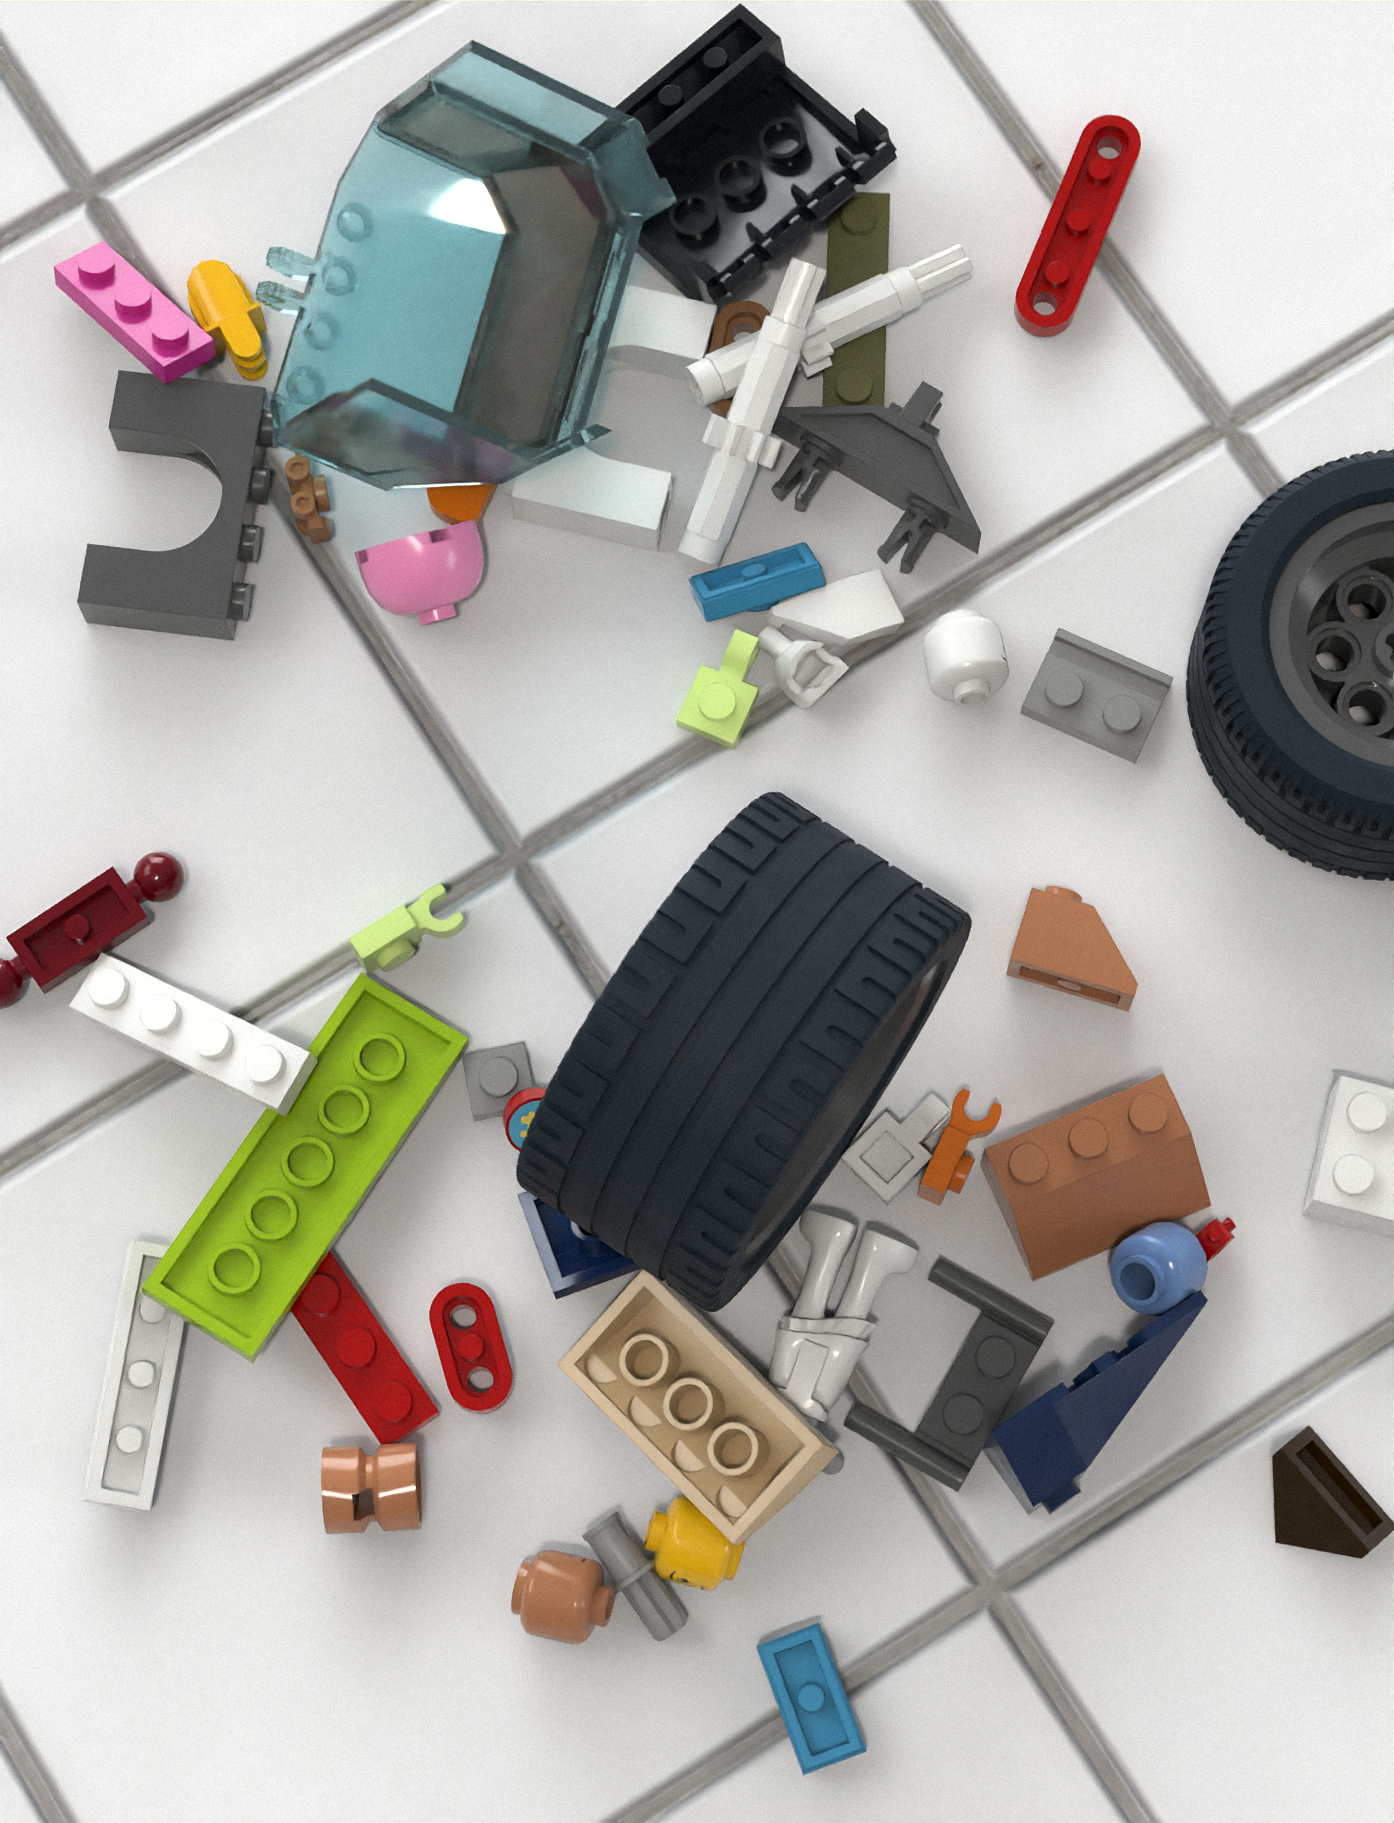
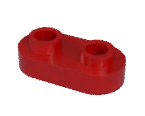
M470 1283L449 1285L435 1296L429 1311V1321L447 1387L454 1402L463 1410L472 1414H489L501 1408L508 1401L514 1385L513 1373L496 1312L490 1297L480 1287ZM460 1309H469L476 1315L474 1325L467 1330H458L452 1326V1317ZM478 1371H486L493 1376L491 1388L483 1393H476L469 1388L470 1377Z

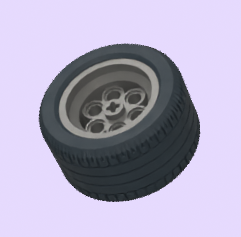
M1394 449L1390 451L1378 450L1376 453L1368 451L1363 454H1353L1349 459L1345 456L1336 461L1327 462L1324 466H1317L1279 488L1277 492L1271 494L1250 514L1228 544L1215 571L1193 636L1186 673L1187 710L1197 750L1201 753L1200 758L1209 776H1213L1212 781L1223 798L1227 797L1228 805L1240 818L1244 817L1246 819L1245 823L1259 836L1263 834L1267 842L1275 845L1280 851L1283 849L1288 851L1289 856L1295 857L1303 863L1308 861L1313 863L1312 867L1321 868L1327 872L1337 871V875L1350 876L1352 878L1363 876L1364 880L1385 881L1386 878L1394 881V662L1390 659L1392 653H1394ZM1369 604L1376 610L1378 617L1371 620L1361 619L1355 616L1349 607ZM1325 652L1334 653L1342 658L1346 669L1339 672L1328 671L1319 664L1316 655ZM1354 706L1370 708L1376 713L1379 724L1374 726L1358 724L1352 718L1349 709Z

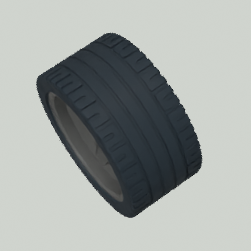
M768 792L759 796L758 799L752 801L724 827L721 833L708 845L706 850L700 854L688 872L683 875L643 929L616 972L608 981L600 997L596 1000L586 1020L571 1042V1046L562 1058L529 1125L516 1166V1177L520 1187L560 1214H565L569 1220L593 1236H599L602 1242L626 1258H633V1262L660 1281L666 1280L669 1287L705 1311L717 1312L721 1310L750 1281L801 1216L831 1174L841 1156L846 1152L890 1084L928 1020L959 961L972 927L969 913L930 888H923L921 882L896 866L889 867L888 861L860 843L855 844L854 839L831 824L822 822L820 817L781 792Z

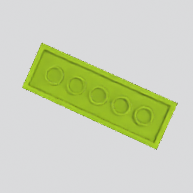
M360 973L306 1050L318 1062L286 1117L268 1108L265 1109L141 1287L143 1294L251 1363H254L461 1059V1054H464L469 1047V1038Z

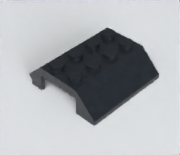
M740 3L561 151L560 156L611 230L687 298L716 304L724 296H735L765 270L764 262H775L811 231L808 226L810 223H821L856 193L854 188L856 184L866 185L897 158L895 154L897 149L890 140L888 128L867 110L862 108L854 115V124L786 66L781 37Z

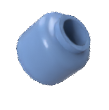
M1155 1222L1122 1240L1112 1254L1109 1269L1111 1282L1118 1297L1131 1310L1143 1315L1161 1316L1202 1288L1206 1280L1208 1266L1204 1249L1199 1240L1187 1228L1173 1222Z

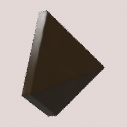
M1307 1426L1272 1456L1275 1543L1362 1559L1394 1531V1522L1310 1426Z

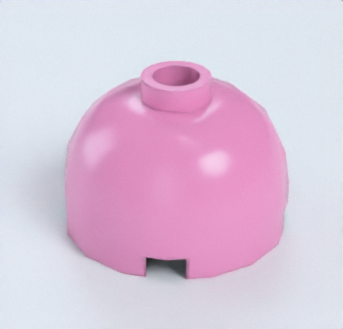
M475 519L354 552L362 580L369 595L382 609L395 615L417 614L420 626L457 616L454 603L460 602L473 594L481 581L484 567L482 542Z

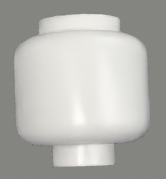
M966 609L946 613L935 621L934 627L926 633L922 641V651L929 685L935 695L944 700L954 701L959 707L972 708L981 706L992 698V694L1005 684L1009 676L1002 633L998 624L987 617H982V614L977 611Z

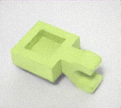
M736 629L726 649L720 670L717 671L701 664L677 716L676 723L678 727L732 750L735 749L759 697V688L745 682L760 650V647L757 646L759 642L758 637Z
M443 885L430 887L421 895L418 901L408 908L404 904L349 938L354 955L368 975L380 967L384 972H388L405 963L414 955V946L422 942L420 937L422 935L449 938L462 930L465 926V920L460 911L446 920H438L431 915L433 907L448 898Z

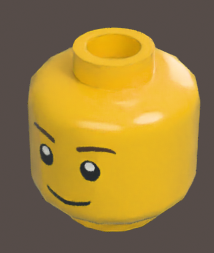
M679 1495L672 1500L666 1513L654 1510L646 1532L644 1549L655 1552L654 1569L659 1577L700 1590L711 1591L721 1583L722 1579L733 1580L741 1560L745 1540L738 1546L732 1544L685 1495Z

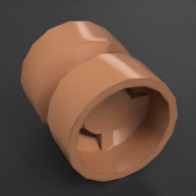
M417 1443L380 1444L374 1455H366L361 1446L323 1448L321 1459V1493L323 1519L327 1535L364 1533L370 1522H377L383 1531L421 1529L422 1491Z

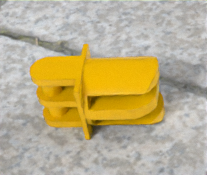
M214 259L200 262L192 269L187 281V288L189 290L187 300L193 317L198 326L214 339L215 356L227 351L243 379L247 381L262 379L268 371V363L259 334L267 331L259 302L255 303L243 280L231 270L228 264Z

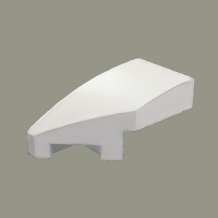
M880 568L858 573L828 583L824 587L807 591L771 607L765 614L768 624L777 629H780L785 624L814 639V641L825 643L822 648L827 652L835 643L844 647L896 633L905 622Z

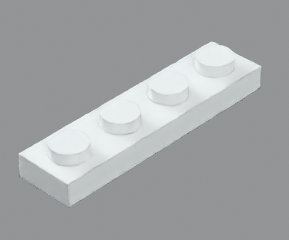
M101 952L69 1005L77 1015L284 1117L288 1114L318 1062L310 1052Z
M132 1239L128 1244L81 1502L144 1513L151 1511L185 1320L145 1296L141 1287L170 1246Z

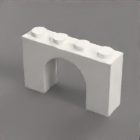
M573 273L568 293L559 291L555 299L551 317V328L558 330L553 348L543 347L539 356L535 382L542 384L538 402L537 404L528 402L523 413L519 436L520 439L527 441L522 459L512 458L506 473L504 495L511 496L514 519L658 552L673 497L672 473L609 459L594 453L575 436L569 426L568 415L579 392L591 381L609 372L627 369L640 370L686 381L684 367L703 359L705 355L710 353L713 329L717 318V305L585 274Z

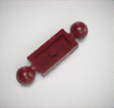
M165 852L149 853L138 861L133 872V879L126 884L114 867H111L8 935L6 939L17 956L10 961L0 958V1009L10 1007L20 998L24 988V981L30 977H33L45 994L98 959L101 952L106 954L151 924L140 904L146 900L166 902L180 892L184 883V871L180 862L174 856Z

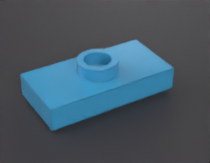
M804 542L694 575L688 579L693 598L706 623L746 610L750 612L765 611L777 605L782 599L826 586L821 565L808 544Z
M819 1623L756 1646L803 1776L867 1751Z

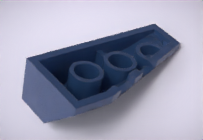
M1201 1290L1138 1331L1126 1342L1128 1346L1119 1353L1116 1350L1108 1351L1094 1360L1072 1380L1074 1384L1068 1389L1061 1382L990 1432L982 1451L1028 1515L1042 1505L1050 1515L1082 1492L1075 1482L1087 1471L1208 1302Z

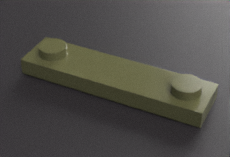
M856 192L828 216L826 299L876 275L888 272L890 193ZM886 325L833 349L834 354L830 355L833 365L823 370L822 406H884Z

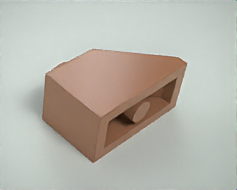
M1047 886L1045 891L1032 888L1006 975L1129 1012L1138 983L1095 907L1082 903V897L1078 893L1066 888Z

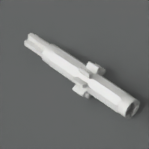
M956 244L909 267L902 265L885 274L876 275L814 304L805 327L808 333L800 351V357L795 370L799 371L802 369L807 378L832 366L830 355L834 354V348L900 318L901 315L920 307L923 300L972 278L970 272L973 271L971 260L965 257L963 247L960 244ZM760 330L705 355L703 359L684 367L687 385L700 407L704 408L721 399L726 400L735 395Z
M792 257L770 316L766 315L759 335L755 340L727 417L724 418L712 413L702 441L715 448L687 519L677 551L700 561L719 566L758 464L773 468L783 441L771 436L770 433L800 357V351L808 333L805 327L827 270Z

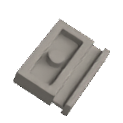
M1058 628L1050 649L1046 653L1024 700L1020 714L1132 763H1136L1174 677Z

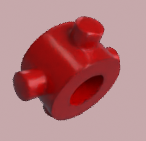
M1215 1218L1195 1236L1206 1253L1207 1263L1235 1238L1231 1232L1236 1228V1225L1230 1218H1226L1223 1222Z

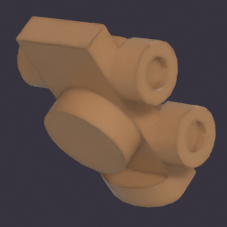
M307 448L294 450L295 457L290 458L285 464V473L293 496L291 508L298 531L302 535L310 536L312 543L326 541L332 536L330 521L319 514L331 511L325 475L313 476Z

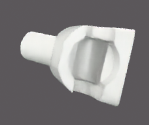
M772 625L764 628L758 636V646L776 659L773 672L777 683L785 694L802 709L810 708L849 669L840 658L832 656L822 648L825 643L802 639L792 641Z

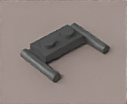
M940 1257L928 1280L983 1311L984 1314L978 1321L919 1424L917 1431L913 1436L857 1403L854 1405L843 1426L959 1492L980 1455L990 1432L997 1425L1054 1322Z

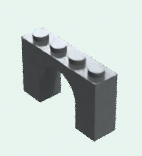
M118 370L108 426L117 451L176 457L200 464L209 470L221 483L222 497L217 515L210 526L198 538L182 547L167 551H147L87 543L77 604L86 623L234 641L237 620L246 621L250 607V584L243 583L247 562L256 563L260 547V526L253 525L256 504L265 505L269 494L270 469L263 467L266 447L275 448L279 434L280 414L279 411L271 409L265 387L179 377L165 385L154 374Z

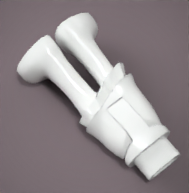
M804 1210L799 1222V1228L802 1236L810 1243V1259L790 1317L782 1316L781 1329H776L775 1346L770 1362L768 1381L816 1428L818 1422L826 1424L829 1417L826 1411L829 1412L839 1400L859 1357L870 1345L864 1339L879 1326L866 1321V1317L882 1282L889 1274H904L911 1270L917 1261L919 1252L890 1237L865 1229L860 1239L849 1281L834 1317L825 1318L824 1312L845 1256L855 1240L858 1228L845 1220L811 1210Z

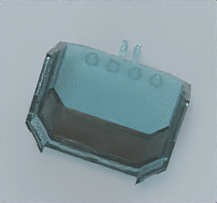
M474 40L468 42L378 110L337 183L315 258L313 259L302 253L294 252L287 247H269L266 265L270 269H274L275 272H280L291 279L306 280L307 284L304 293L269 280L259 281L256 289L255 299L259 303L269 306L280 313L297 315L270 401L276 445L387 492L391 489L503 484L611 432L612 430L599 424H594L587 428L585 426L643 222L677 202L666 177L659 180L645 150L650 143L640 121Z

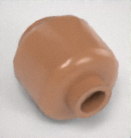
M545 1550L538 1553L533 1562L525 1561L520 1566L514 1583L511 1610L513 1614L520 1615L521 1624L528 1634L576 1645L587 1641L595 1625L600 1627L607 1626L613 1609L615 1591L613 1587L604 1586V1572L598 1561L555 1550Z

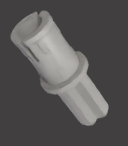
M615 1512L582 1535V1537L589 1543L616 1583V1586L613 1587L615 1594L622 1591L652 1637L657 1641L665 1640L687 1623V1616L654 1569L655 1559L652 1561L648 1560L620 1519V1514Z

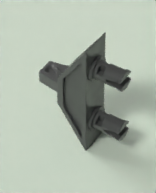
M922 381L904 408L893 402L888 408L882 405L780 407L771 433L800 449L779 481L771 488L772 493L781 502L801 482L795 495L794 510L804 511L830 470H836L905 511L884 544L877 550V555L884 563L887 564L908 543L901 559L900 572L910 574L915 562L935 532L946 535L978 554L981 531L936 441L940 430L931 425L942 407L940 400L943 392Z

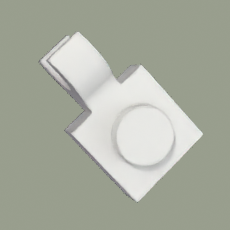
M931 1093L901 1124L888 1112H885L841 1156V1162L888 1206L930 1163L932 1155L921 1144L950 1118L948 1114L951 1110Z

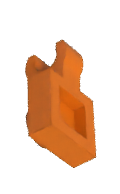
M964 1088L956 1095L953 1101L951 1119L923 1175L917 1196L938 1206H941L948 1190L960 1194L975 1162L974 1158L965 1154L968 1144L974 1139L983 1138L991 1134L997 1127L1001 1116V1105L994 1102L988 1116L984 1120L974 1121L968 1118L964 1107L967 1105L971 1091Z

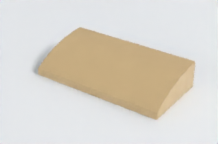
M644 1269L641 1270L557 1364L724 1536L737 1546L754 1534L794 1499L839 1452L682 1295L669 1287L666 1280L660 1281Z

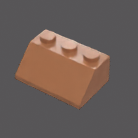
M1164 1073L985 1148L980 1162L981 1169L1033 1282L1117 1247L1122 1240L1155 1222H1175L1211 1206L1192 1133Z

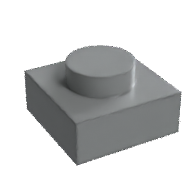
M524 1042L461 1054L474 1122L503 1116L506 1104L514 1095L525 1089L533 1088Z

